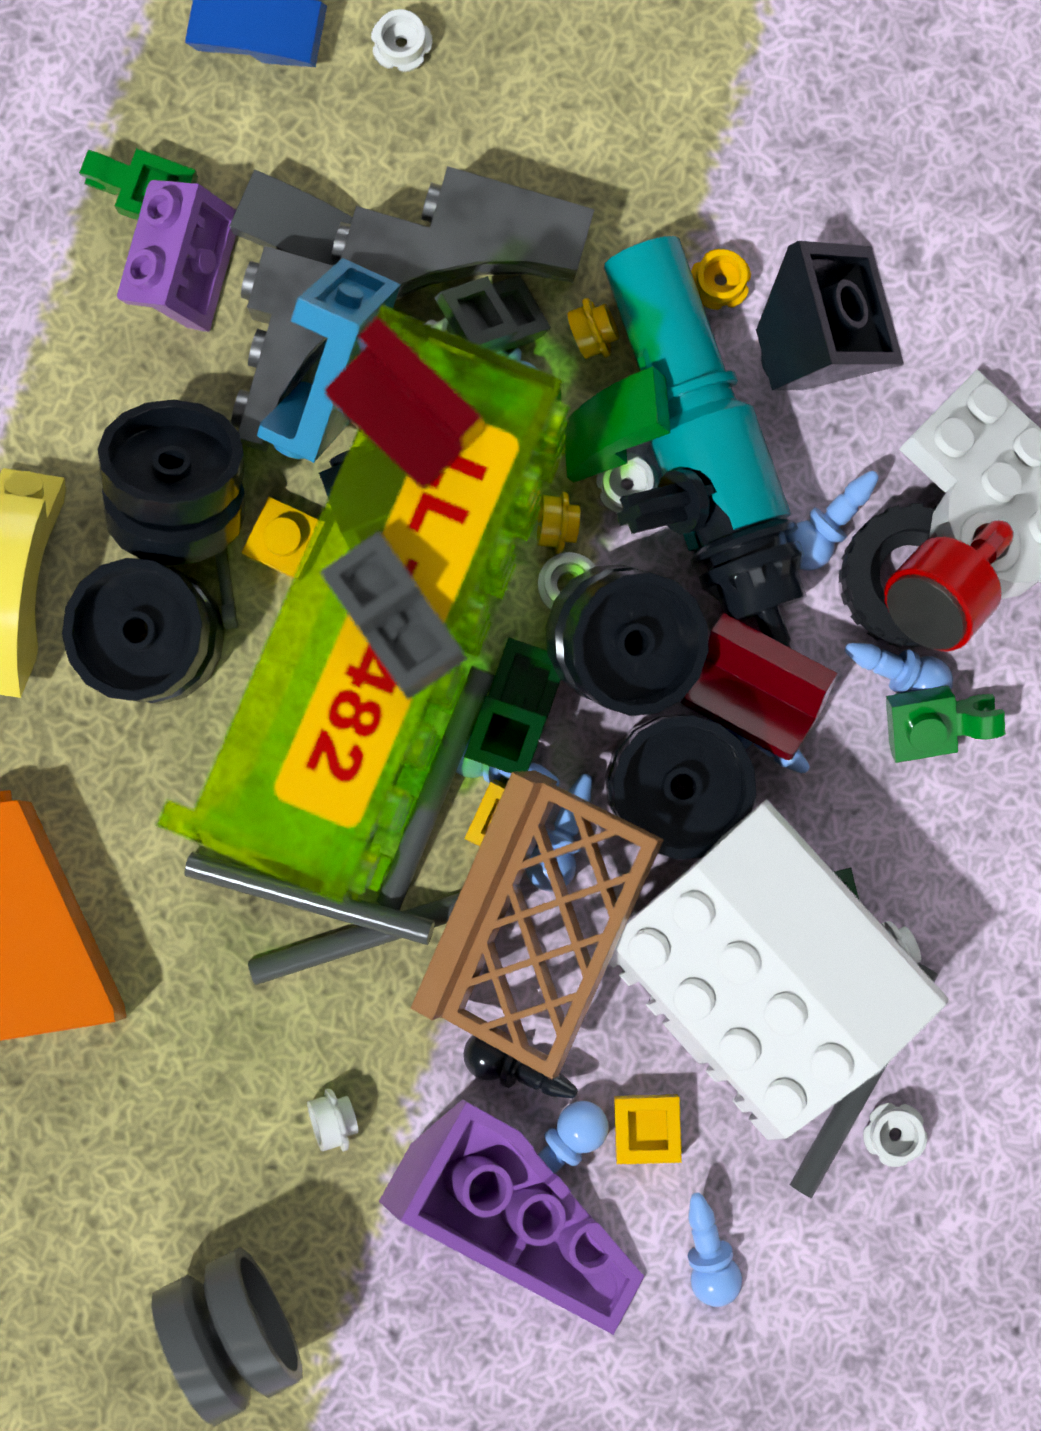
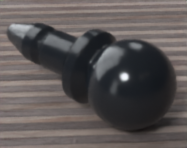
M474 1035L465 1044L463 1052L465 1065L469 1072L479 1079L495 1080L499 1078L501 1085L507 1088L512 1087L517 1079L519 1083L535 1090L541 1089L542 1093L551 1097L575 1098L578 1094L576 1086L562 1073L558 1077L551 1079Z

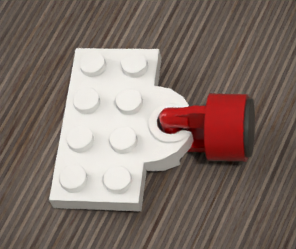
M977 369L899 448L905 456L945 492V495L933 512L929 536L931 539L924 541L888 579L885 586V602L893 621L907 637L924 647L938 651H954L962 648L996 611L1001 599L1020 596L1038 582L1041 583V429Z

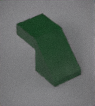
M508 637L489 694L485 696L464 755L465 758L510 774L512 772L529 770L561 681L547 655V650Z

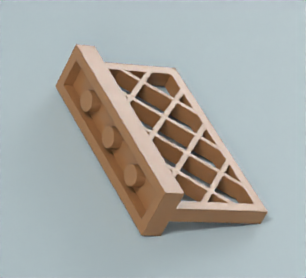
M536 770L512 772L411 1009L430 1020L443 1018L553 1079L558 1077L664 839L556 786L558 781ZM554 803L573 812L582 840L553 850L545 827ZM590 822L606 829V831L594 834ZM618 835L641 848L630 872L610 879L598 842ZM537 844L541 855L531 858ZM585 847L598 884L568 894L556 858ZM544 862L556 899L528 909L519 883L525 869ZM625 883L617 900L613 887ZM601 892L609 920L603 933L584 939L572 901ZM512 903L515 914L505 917ZM559 906L571 944L543 953L531 916ZM518 921L530 958L502 967L494 943L500 927ZM598 942L591 958L587 946ZM574 951L583 976L577 992L558 998L546 960ZM486 961L489 973L480 975ZM533 965L545 1003L518 1012L505 974ZM492 979L504 1017L487 1022L465 1010L474 986ZM572 1001L565 1017L561 1005ZM548 1010L557 1036L549 1055L528 1044L521 1018ZM507 1023L510 1034L497 1028V1026Z

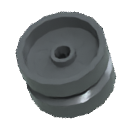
M242 1247L206 1264L204 1285L190 1275H186L152 1293V1315L163 1353L190 1405L208 1424L215 1427L245 1411L250 1406L251 1388L270 1398L298 1383L303 1378L302 1362L290 1324L265 1274L253 1257Z

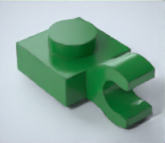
M138 148L135 150L130 165L101 153L88 150L79 172L81 176L86 177L85 185L112 195L118 194L115 203L118 214L135 220L139 218L146 189L150 181L196 183L198 179L195 169Z
M949 685L886 696L889 745L895 763L958 753L957 736L963 735L974 739L988 740L1006 735L1005 712L1003 709L995 710V697L993 694H979L956 701L954 693Z

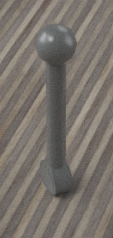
M226 547L224 551L216 554L215 558L222 601L223 624L225 630L239 628L236 617V605L234 603Z

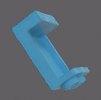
M342 258L298 297L291 322L326 337L327 341L313 384L301 382L260 423L257 432L259 438L272 443L277 451L291 458L307 459L314 463L351 422L327 399L325 388L362 352L357 336L377 316L388 324L401 284Z

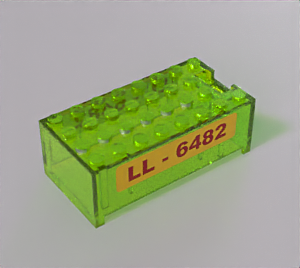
M383 305L380 306L376 317L379 316L482 416L484 432L428 489L423 490L404 474L359 429L357 430L194 810L167 799L156 824L158 827L340 904L347 903L350 899L356 901L363 900L367 889L377 893L380 891L393 860V857L384 854L383 851L392 830L403 834L418 799L408 792L417 771L428 774L442 740L435 730L442 712L452 715L465 683L466 675L463 674L464 668H462L464 662H462L408 700L320 574V571L377 532H380L465 656L468 653L478 658L492 626V622H490L491 614H489V601L492 595L500 599L504 598L517 567V564L514 563L517 554H514L516 548L514 542L516 538L528 541L540 514L542 506L539 503L542 495L539 493L543 484L540 481L543 480L552 484L566 451V448L563 447L567 439L565 431L569 422L566 418L570 409V405L562 402V379Z

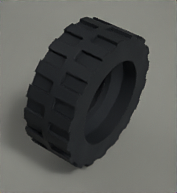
M911 503L908 507L900 508L897 505L886 509L878 516L876 514L852 537L841 558L843 562L839 570V583L842 584L843 593L840 595L844 606L848 605L852 613L850 617L857 626L861 624L868 631L867 634L876 640L879 638L889 642L888 645L897 647L903 645L912 647L922 646L907 637L893 621L885 602V592L880 582V569L884 559L891 551L902 546L919 547L924 541L931 539L929 538L933 512L937 508L936 506L932 509L923 507L922 503Z

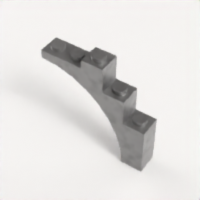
M447 166L442 185L431 182L426 196L421 220L431 222L430 227L356 206L351 224L344 222L339 224L331 259L340 261L344 258L401 284L396 299L429 285L475 275L527 274L574 282L594 209ZM264 246L260 263L250 261L247 266L241 288V298L249 300L247 309L253 320L269 325L267 331L257 329L254 335L248 358V366L256 368L250 392L245 390L239 391L232 412L231 424L235 428H239L238 432L243 446L264 452L267 451L270 443L257 436L260 423L300 384L310 367L323 354L327 338L291 322L298 297L329 271L333 265Z

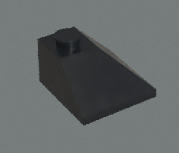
M797 241L789 245L756 328L762 352V367L769 378L772 391L807 390L904 365L872 246Z

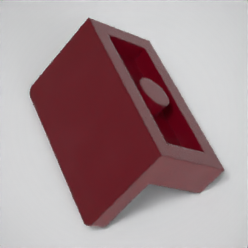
M377 316L357 336L362 352L325 388V394L327 399L420 489H428L484 432L482 416Z
M723 613L711 630L708 641V654L700 678L680 702L785 760H791L823 711L838 673Z

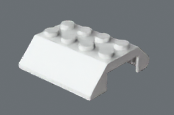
M767 799L724 834L704 857L639 912L635 910L630 915L609 962L612 968L620 965L624 969L619 976L628 986L640 982L650 993L651 999L647 1002L646 1006L655 1016L661 1014L666 1016L662 1024L698 1064H709L705 1071L715 1082L728 1080L737 1090V1095L732 1101L742 1112H752L749 1120L767 1140L787 1139L881 1071L949 1001V998Z

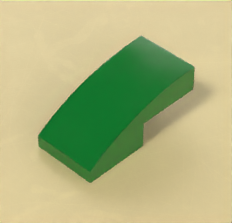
M654 366L632 374L600 391L577 408L563 423L566 473L570 481L574 483L628 464V448L671 433L666 377Z

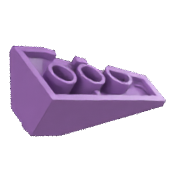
M462 1099L410 1144L379 1202L404 1224L614 1335L644 1275L602 1226L588 1214L570 1193L571 1190L559 1176L551 1171L520 1131Z

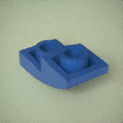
M193 0L185 43L195 50L202 52L251 55L265 64L316 67L327 5L318 0Z

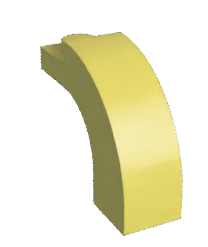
M3 468L0 473V695L21 698L36 662L38 652L35 621L37 583L46 544L64 503L66 492L64 477Z

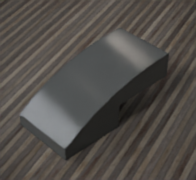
M254 169L230 223V229L234 235L263 247H271L334 266L339 262L331 259L340 222L351 224L353 217L294 186Z
M520 275L493 284L487 276L441 291L435 297L436 302L467 354H489L523 346L539 339L551 329Z
M377 532L320 571V574L408 700L467 660L462 649L432 609L418 585L380 532Z

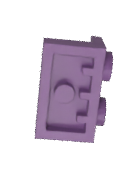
M160 180L150 181L140 210L117 298L128 305L152 307L187 328L210 332L236 235L230 229V223L236 210L200 184Z

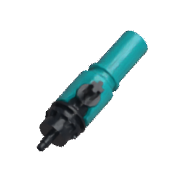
M663 236L636 244L612 256L604 263L603 268L639 370L642 371L654 366L666 377L671 433L653 439L651 443L662 474L658 487L622 496L619 500L623 511L617 513L620 526L629 525L631 534L666 525L672 531L683 534L688 551H695L690 560L692 567L707 565L708 572L698 577L702 589L720 602L723 613L740 622L756 617L761 633L791 648V638L780 608L807 597L799 575L804 552L799 541L789 543L786 536L795 532L798 527L796 522L785 519L791 515L754 407L735 398L732 387L738 382L736 373L734 371H726L680 239L676 236Z

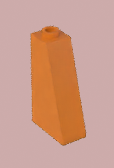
M11 790L0 791V1041L113 1023L127 1018L125 1004L32 802L12 800Z

